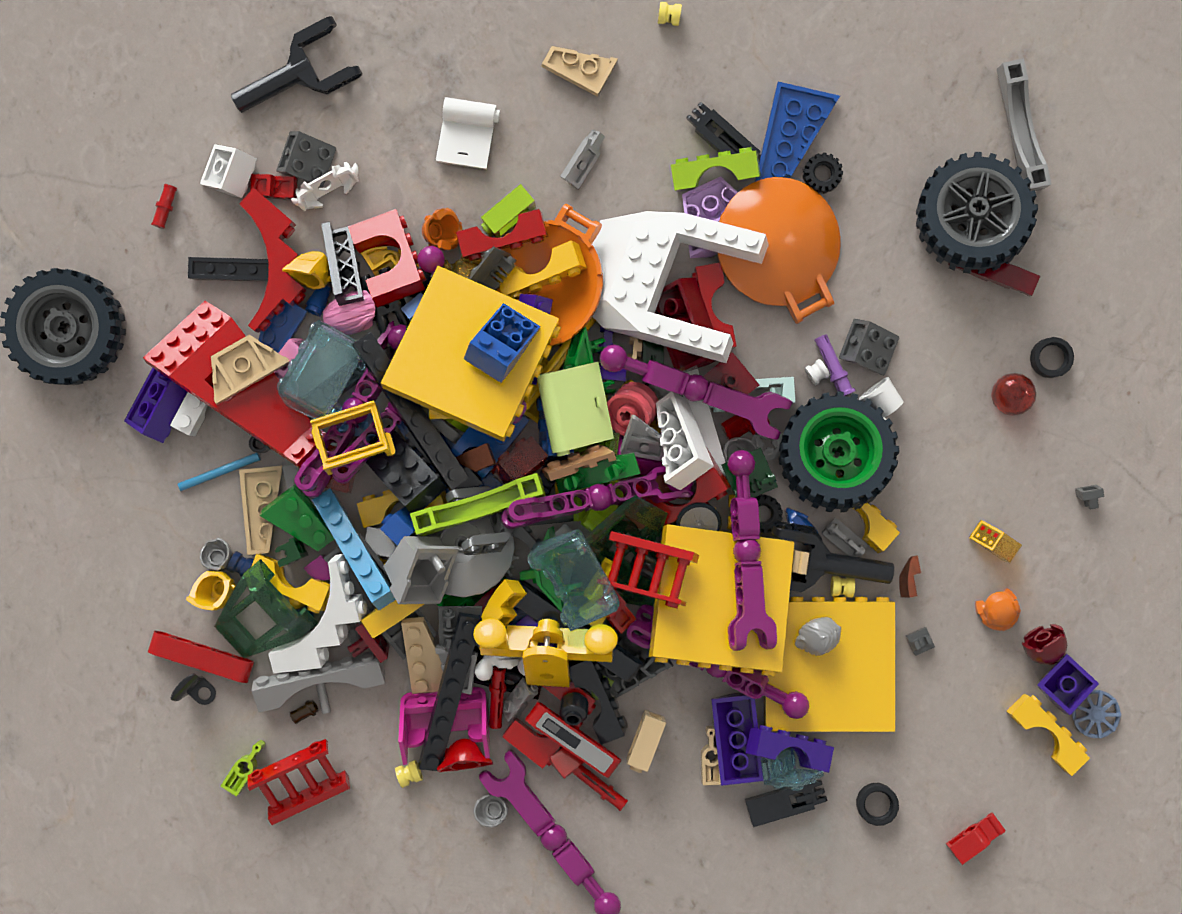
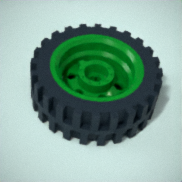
M837 391L835 396H830L829 392L823 393L821 398L815 399L813 397L808 400L805 406L801 405L789 419L779 445V465L783 467V478L788 479L790 482V490L792 492L796 490L800 494L799 499L803 502L805 499L812 502L811 507L817 509L819 506L826 508V512L840 509V513L847 512L850 508L859 509L868 502L869 504L893 477V472L898 465L896 458L900 452L899 446H896L895 442L898 439L896 431H891L890 427L893 423L890 418L885 420L882 417L884 411L880 407L877 410L871 407L872 401L866 398L865 402L857 399L858 394L852 393L850 397L844 396V392ZM836 428L839 429L841 433L833 434L832 430ZM857 438L860 441V444L855 445L852 439ZM819 439L822 446H816L814 444L815 440ZM836 451L840 453L838 458L833 456ZM854 460H861V466H856ZM816 462H824V466L818 468ZM837 470L842 473V478L836 476Z

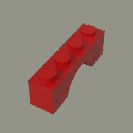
M540 209L518 214L515 228L504 237H489L483 234L477 226L456 232L462 257L469 259V261L481 259V255H484L493 246L501 250L509 247L511 250L522 248L524 243L531 242V244L543 242L545 237H548Z
M718 262L695 267V272L691 273L692 278H696L713 329L730 334L733 341V349L737 347L733 325L720 321L712 310V297L715 291L725 284L721 265Z

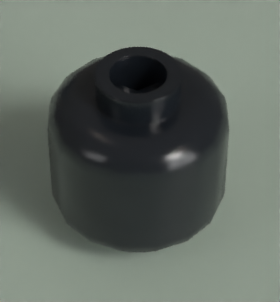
M578 692L564 695L560 704L559 714L561 719L569 725H578L584 722L588 714V699Z

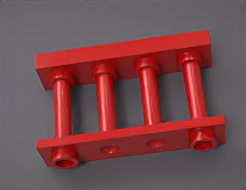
M611 531L609 540L615 542V547L617 548L608 580L598 578L597 582L604 585L603 589L616 592V589H621L666 601L665 606L678 609L679 605L686 607L687 602L678 599L687 565L689 566L690 562L697 564L699 555L692 551ZM630 546L636 548L635 552H637L627 586L616 583L624 552ZM653 552L657 553L656 557L658 559L649 591L638 589L637 584L645 555ZM669 557L677 558L678 567L671 593L668 597L657 594L666 560H669Z
M326 739L316 741L309 747L262 769L254 770L248 775L249 791L259 787L270 804L268 806V820L271 825L350 789L349 776L346 771L336 773L326 757L329 754L328 741ZM318 759L329 777L321 782H316L306 764ZM297 768L309 788L297 792L287 776V773ZM279 778L290 797L278 801L267 782Z

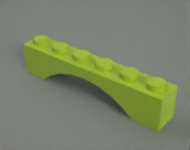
M534 473L469 498L410 513L416 535L426 536L504 511L516 500L544 497L546 494L538 473Z

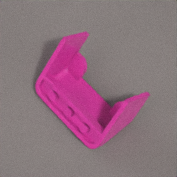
M473 687L471 694L461 693L451 732L468 730L469 739L473 742H483L485 758H490V732L486 692L483 688ZM410 692L403 695L400 700L398 742L403 765L408 763V748L419 747L424 743L437 692L416 694Z

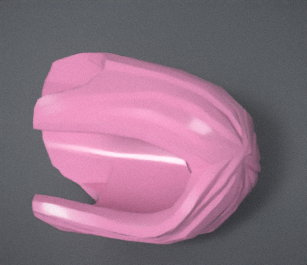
M363 291V301L342 306L338 305L336 299L331 301L323 310L324 325L332 333L338 335H352L369 329L373 325L372 320L375 317L376 311L371 295L368 291ZM350 292L346 294V297L356 295L358 292Z

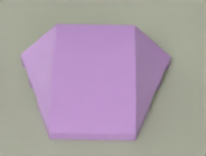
M720 176L682 194L684 213L719 222L721 214L724 212L729 201L738 192ZM689 245L690 258H707L717 255V252Z

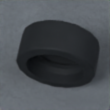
M1050 337L1043 339L1035 344L1031 350V366L1037 374L1045 378L1063 376L1071 369L1074 363L1073 348L1062 338ZM1054 345L1063 351L1064 363L1060 368L1048 370L1041 364L1040 353L1046 346Z
M870 783L859 791L856 806L859 814L867 823L875 826H884L892 822L897 816L899 800L887 785ZM873 792L885 793L890 800V808L883 816H872L865 808L866 798Z

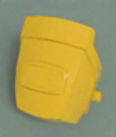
M312 251L301 254L282 270L283 272H288L301 285L314 290L324 288L328 282H331L328 259L322 252Z
M206 571L194 583L186 600L192 605L205 610L222 609L228 604L235 592V581L225 572Z

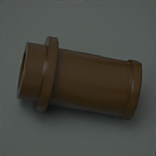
M307 700L305 705L291 711L290 717L295 724H298L311 715L315 716L319 709L314 700Z

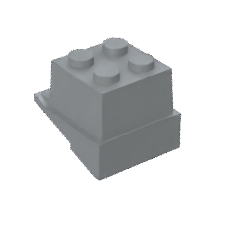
M404 536L383 566L392 584L389 589L397 603L440 604L448 586V577L459 548L457 546H444L439 537Z

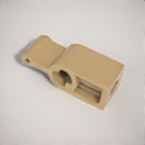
M794 550L792 572L807 575L810 552Z
M706 726L705 731L708 736V744L701 750V782L703 785H721L717 747L713 743L715 730L712 726ZM709 751H713L716 755L712 760H709L708 756H706V753Z

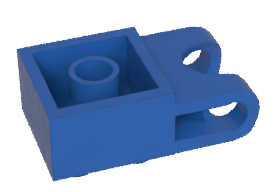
M523 415L517 424H513L515 425L514 431L510 438L506 437L504 442L469 427L452 448L451 452L457 457L476 447L489 443L497 464L528 425L529 419ZM495 465L478 471L477 475L485 479Z

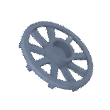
M1093 690L1090 694H1098L1097 704L1094 705L1090 696H1088L1086 700L1090 707L1085 708L1079 705L1076 708L1085 711L1086 716L1076 718L1075 709L1072 713V718L1076 728L1082 734L1091 738H1103L1116 730L1121 717L1120 707L1117 700L1109 693ZM1104 695L1108 697L1110 701L1102 707L1101 703ZM1114 704L1116 713L1105 712L1106 709ZM1105 717H1116L1114 724L1111 725ZM1089 719V724L1087 725L1085 730H1083L1079 726L1078 722H1082ZM1103 722L1110 729L1102 733L1100 723ZM1095 723L1097 734L1088 733Z

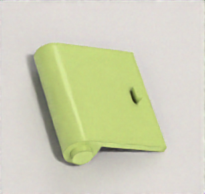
M599 362L539 375L537 382L552 453H557V456L568 455L571 449L614 438Z

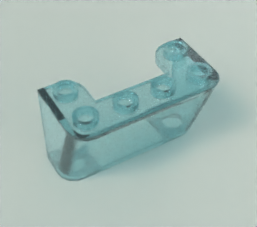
M322 320L313 322L306 340L302 341L299 345L298 354L295 359L290 361L286 375L277 384L278 394L286 406L314 419L341 411L342 407L338 399L356 367L361 371L365 368V364L352 346L357 340Z
M579 529L533 545L528 554L529 565L532 569H536L539 572L543 570L545 577L551 580L556 596L561 598L564 603L562 613L560 614L561 621L565 626H568L570 631L618 610V596L586 538Z

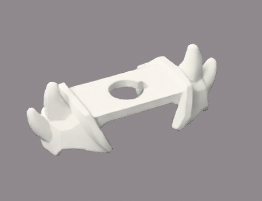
M344 162V167H341L339 164L332 166V171L307 184L304 181L300 185L301 190L298 188L295 190L297 198H291L292 203L306 211V209L322 208L323 204L317 201L318 198L340 186H344V193L347 194L353 185L359 182L358 165L354 163L351 168L349 163ZM325 180L331 181L328 187L318 189L321 182Z

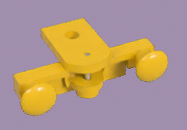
M488 618L480 621L473 633L475 642L480 646L481 655L523 657L526 684L538 686L570 687L568 660L612 662L613 649L618 642L615 630L608 625L598 624L589 629L559 628L560 624L552 619L540 620L538 627L507 625L506 628L501 621ZM538 642L544 643V646H538ZM557 643V648L550 647L549 644Z

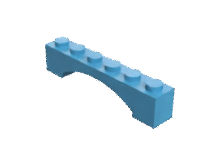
M329 488L318 497L312 499L371 603L378 610H381L396 599L389 589L391 586L362 542L337 495Z

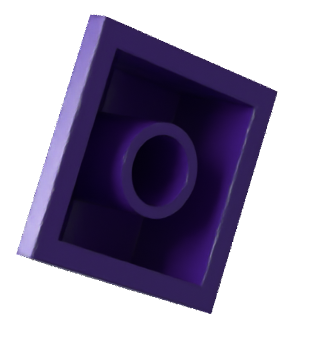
M1065 654L1037 684L1044 695L1067 715H1071L1099 685L1068 654Z

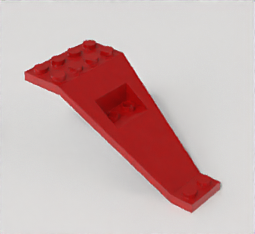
M204 301L151 349L143 359L148 365L295 466L301 468L302 464L316 450L312 434V424L274 372L220 404L216 405L214 402L211 356L246 336L232 317ZM321 430L322 436L324 437L326 432Z

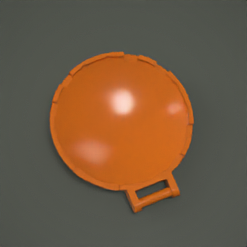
M784 177L758 180L736 193L721 214L719 222L766 234L769 245L762 264L717 252L721 268L730 283L739 292H742L753 301L765 305L787 306L796 324L802 322L803 318L824 307L834 305V300L826 283L831 278L838 263L841 241L837 219L827 201L807 184ZM818 293L820 294L821 300L799 310L797 304Z
M568 204L563 205L554 221H544L548 237H545L543 242L537 244L527 242L523 244L522 248L511 250L510 247L502 249L510 253V256L517 260L515 262L516 266L522 268L527 274H536L545 269L549 264L552 248L571 240L580 246L587 268L581 270L579 275L573 277L566 276L561 279L560 283L554 285L547 284L542 287L541 291L526 293L553 299L550 315L559 318L558 326L561 327V330L556 339L552 338L550 346H555L571 339L586 326L597 309L603 286L602 266L598 254L592 245L602 228V224L579 214ZM568 218L588 228L586 234L567 224Z

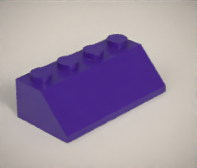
M152 367L124 422L141 434L164 443L171 432L172 426L170 424L188 391Z
M732 693L712 698L721 786L764 781L762 757L745 753L750 728L758 729L755 699L743 693Z

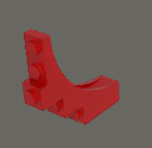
M253 188L239 204L252 217L259 228L266 245L269 262L265 296L258 312L248 324L252 330L259 333L260 331L264 332L270 326V320L274 315H279L284 310L285 302H288L291 306L300 304L306 296L304 293L307 290L295 281L288 272L282 271L287 264H290L299 256L283 242L285 238L288 239L294 233L296 224Z

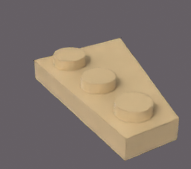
M552 46L541 67L598 97L618 58H603L597 54L587 55L578 53L576 50Z

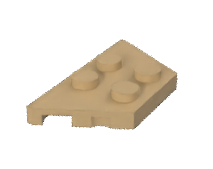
M247 335L211 356L214 402L218 405L289 364V359L259 342L258 339L251 335Z

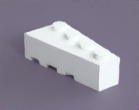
M670 392L656 402L658 427L662 432L660 445L664 450L662 463L666 467L664 480L665 483L682 490L714 466L688 400L677 393Z

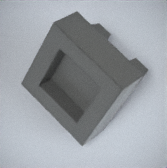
M1098 485L1075 488L1076 497L1084 501L1085 507L1089 506L1090 510L1099 508L1098 498L1104 497L1103 488Z
M926 627L906 635L915 656L935 647Z

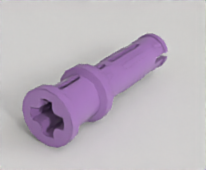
M825 334L814 339L831 375L830 382L834 383L836 390L844 392V396L855 392V388H852L847 378L848 372L843 371L828 335Z

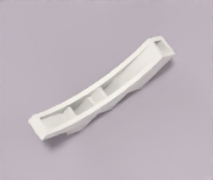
M344 554L335 555L328 562L330 595L326 610L319 624L305 636L289 643L276 645L268 653L273 674L322 668L329 660L327 647L341 645L347 638L348 628L346 624L360 622L367 614V604L363 601L362 594H353L354 585L349 578V565L345 561Z

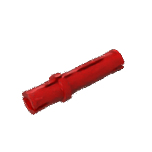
M497 666L493 667L492 683L489 685V691L491 692L489 726L492 729H500L502 727L503 699L506 692V668H498Z
M581 765L572 772L597 792L603 801L606 799L619 811L628 802L627 799L613 789L614 786L606 784L585 766ZM582 773H584V774H586L588 777H590L593 781H595V782L597 783V785L594 784V783H593L591 780H589L587 777H585ZM600 787L604 788L608 793H610V794H611L612 796H614L615 798L613 799L610 795H608V794H607L605 791H603Z

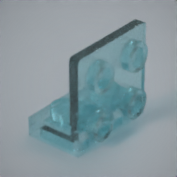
M791 747L782 750L775 760L761 759L764 785H773L774 788L791 787V790H801L805 785L815 783L817 779L824 776L823 771L796 768L794 750Z

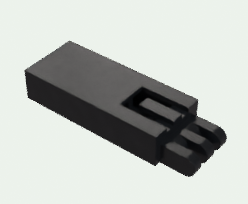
M702 102L697 105L703 111L702 113L696 108L692 111L697 119H694L691 115L686 117L696 127L695 132L717 152L730 151L731 154H737L739 149L752 147V151L756 150L758 156L761 153L758 148L714 109L711 111ZM712 122H715L723 130L719 137L714 134L717 128L711 125Z
M822 780L809 783L803 781L746 798L745 802L753 827L814 810V805L827 802L826 796L819 798L817 796L825 793L824 788L815 790V787L823 785ZM803 792V796L795 797L797 803L791 804L789 795Z

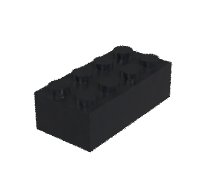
M394 430L391 437L395 447V454L387 456L385 452L373 455L366 461V464L409 512L413 513L427 507L447 487ZM374 437L369 444H375L378 441V437Z

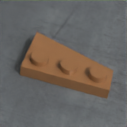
M597 443L588 446L587 450L581 453L574 452L569 454L567 459L548 463V467L543 468L542 471L544 476L552 481L578 472L579 467L593 468L598 466L597 463L601 460L608 458L609 462L617 459L612 450Z

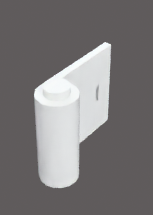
M445 97L442 113L443 123L436 162L487 170L494 123H498L500 117V110H496L497 106Z

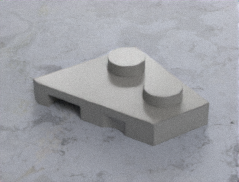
M632 414L620 452L621 454L635 453V457L662 461V457H664V450L660 445L662 435Z

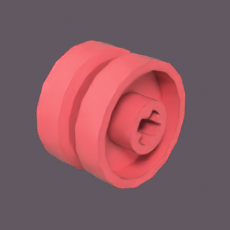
M640 382L624 384L607 402L612 429L616 433L625 436L632 414L650 425L657 417L656 402L659 400L655 392Z

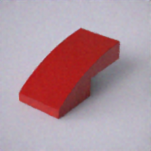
M251 174L250 191L254 188L265 198H297L295 190L297 189L298 178L294 176H273L271 174Z
M738 415L721 423V427L728 440L740 437L748 431L752 435L757 433L751 427L748 419Z
M607 591L597 601L605 617L620 634L636 620V617L625 606L627 603L617 591Z

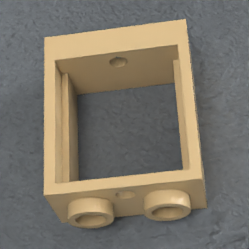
M644 709L626 757L627 764L630 765L631 770L642 773V771L648 772L666 725L665 717Z

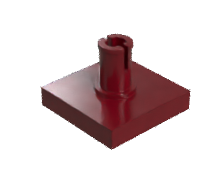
M733 352L730 353L727 363L719 362L703 376L707 381L747 395L760 385Z
M361 621L356 622L355 630L361 638L347 646L349 652H353L352 656L356 658L359 654L370 648L380 663L388 658L390 645L381 634L372 638Z

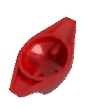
M459 739L449 748H446L445 760L437 767V771H458L494 764L490 758H485L475 742L470 739Z

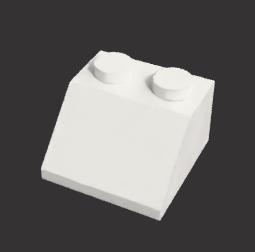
M214 144L200 184L231 196L243 198L248 189L250 176L255 170L257 158L236 148Z

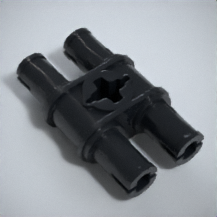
M388 266L378 270L379 275L390 271L391 268ZM367 274L360 277L362 290L368 291L370 294L366 280L371 278V276ZM405 298L389 303V308H386L385 305L376 307L375 317L372 321L376 322L380 334L385 333L388 327L389 320L387 315H389V312L395 313L399 324L409 326L411 321L401 309L407 304Z

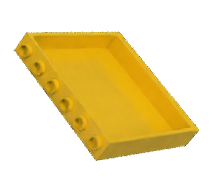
M437 266L381 381L382 388L504 442L506 437L510 438L514 431L515 425H513L515 417H520L525 405H522L524 398H529L534 387L531 383L534 377L538 378L543 366L540 364L543 357L547 359L551 352L552 346H550L552 338L556 339L561 330V327L558 326L559 318ZM504 303L541 327L514 368L501 383L464 360V356L470 341Z
M668 524L663 526L661 544L695 552L699 555L697 564L690 562V565H687L678 599L687 602L686 607L681 605L678 606V609L665 606L666 601L655 599L649 657H654L655 662L668 663V659L676 660L677 665L689 666L690 662H695L701 668H711V665H719V670L732 671V667L741 668L740 672L753 674L754 670L762 671L761 675L775 676V672H782L794 541L764 537L756 540L761 548V555L758 561H761L763 570L766 614L774 620L777 627L776 646L773 649L762 648L759 644L758 635L751 630L747 636L746 647L740 651H733L729 645L728 626L737 615L735 563H738L733 554L734 545L737 541H733L732 533ZM669 557V560H666L657 594L670 596L678 567L677 558Z
M799 596L790 597L782 672H775V676H768V684L787 694L795 691L804 694L809 701V711L800 719H792L784 714L781 704L764 696V726L772 727V731H778L779 729L790 732H895V602L889 601V597H876V601H868V597H855V601H846V597H833V600H825V597L818 596L812 597V600H803V597ZM829 617L841 627V637L834 649L821 656H815V654L812 655L809 652H805L804 649L801 650L795 646V640L799 635L798 632L803 625L816 618Z

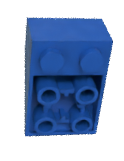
M503 303L470 341L464 360L502 383L541 326Z

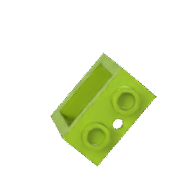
M520 184L481 216L483 222L481 224L482 229L489 237L500 238L517 224L518 214L533 211L536 208L535 200Z

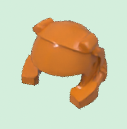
M449 208L437 209L432 215H427L424 218L422 236L429 246L438 247L443 251L455 249L458 246L459 242L456 232L463 229L462 223L459 222L453 210Z
M1008 588L1003 592L991 594L985 602L983 600L975 601L976 613L980 615L982 623L993 630L1005 631L1012 628L1017 622L1021 610L1018 600H1015L1017 597Z

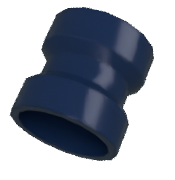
M235 551L227 565V571L237 572L240 577L247 579L254 559L245 558L242 553Z

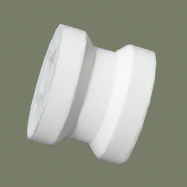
M821 359L816 360L814 365H808L804 368L815 386L820 383L821 379L830 377L829 371Z

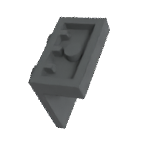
M290 131L276 172L284 175H293L307 182H312L329 172L336 147L300 131ZM325 181L321 182L319 187H323Z
M853 319L839 359L859 364L884 376L895 351L899 336L870 321Z

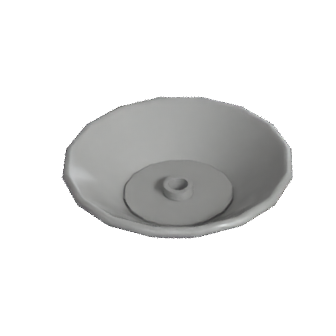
M489 516L426 535V537H439L444 546H457L459 548L444 594L469 597L482 594L498 584L511 567L515 550L513 535H511L501 552L478 555H465L459 545L473 535L494 533Z

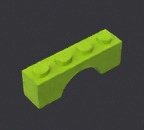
M752 147L739 149L737 154H731L730 151L718 152V157L710 158L709 154L696 156L697 160L690 162L688 158L676 159V164L671 165L674 190L698 187L699 180L704 172L716 166L728 168L735 174L738 180L761 177L758 152L756 150L752 151Z

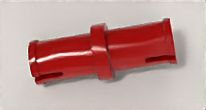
M164 184L160 200L155 205L157 209L151 225L165 229L169 212L173 210L172 203L177 191L176 187Z

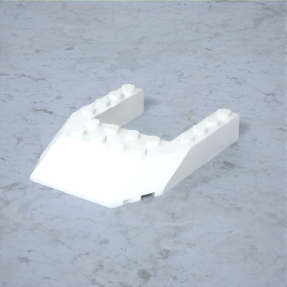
M646 211L600 220L602 228L592 245L598 254L602 266L603 286L599 304L592 317L606 330L727 363L733 346L730 334L654 313L680 243L762 264L769 245L766 234L686 213Z

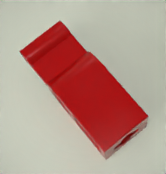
M990 813L980 822L967 827L948 841L946 845L963 865L987 848L992 840L1002 835L1006 830L996 816Z

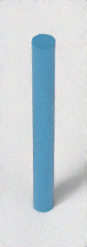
M259 453L251 454L180 482L178 487L180 491L186 490L261 460Z

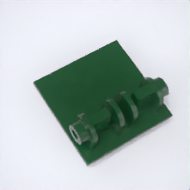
M761 447L750 452L756 462L755 469L749 475L750 497L759 496L778 487L776 477L771 472ZM728 462L721 464L735 498H737L736 476L729 471Z

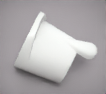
M889 377L877 382L859 398L862 402L866 398L871 400L870 406L875 410L880 407L884 411L882 417L885 420L886 416L897 410L904 402Z

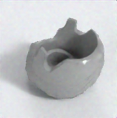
M829 617L813 619L799 630L795 646L801 650L804 649L805 652H809L812 655L821 656L830 652L839 643L841 627Z

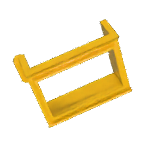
M374 400L310 421L313 428L314 442L316 448L319 449L323 469L328 475L333 474V468L385 452L387 456L395 454L390 433H385L378 406ZM372 413L380 442L328 458L320 429Z

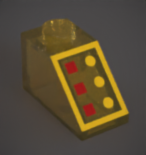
M982 520L979 521L969 536L971 540L1003 562L1008 563L1012 561L1022 544Z

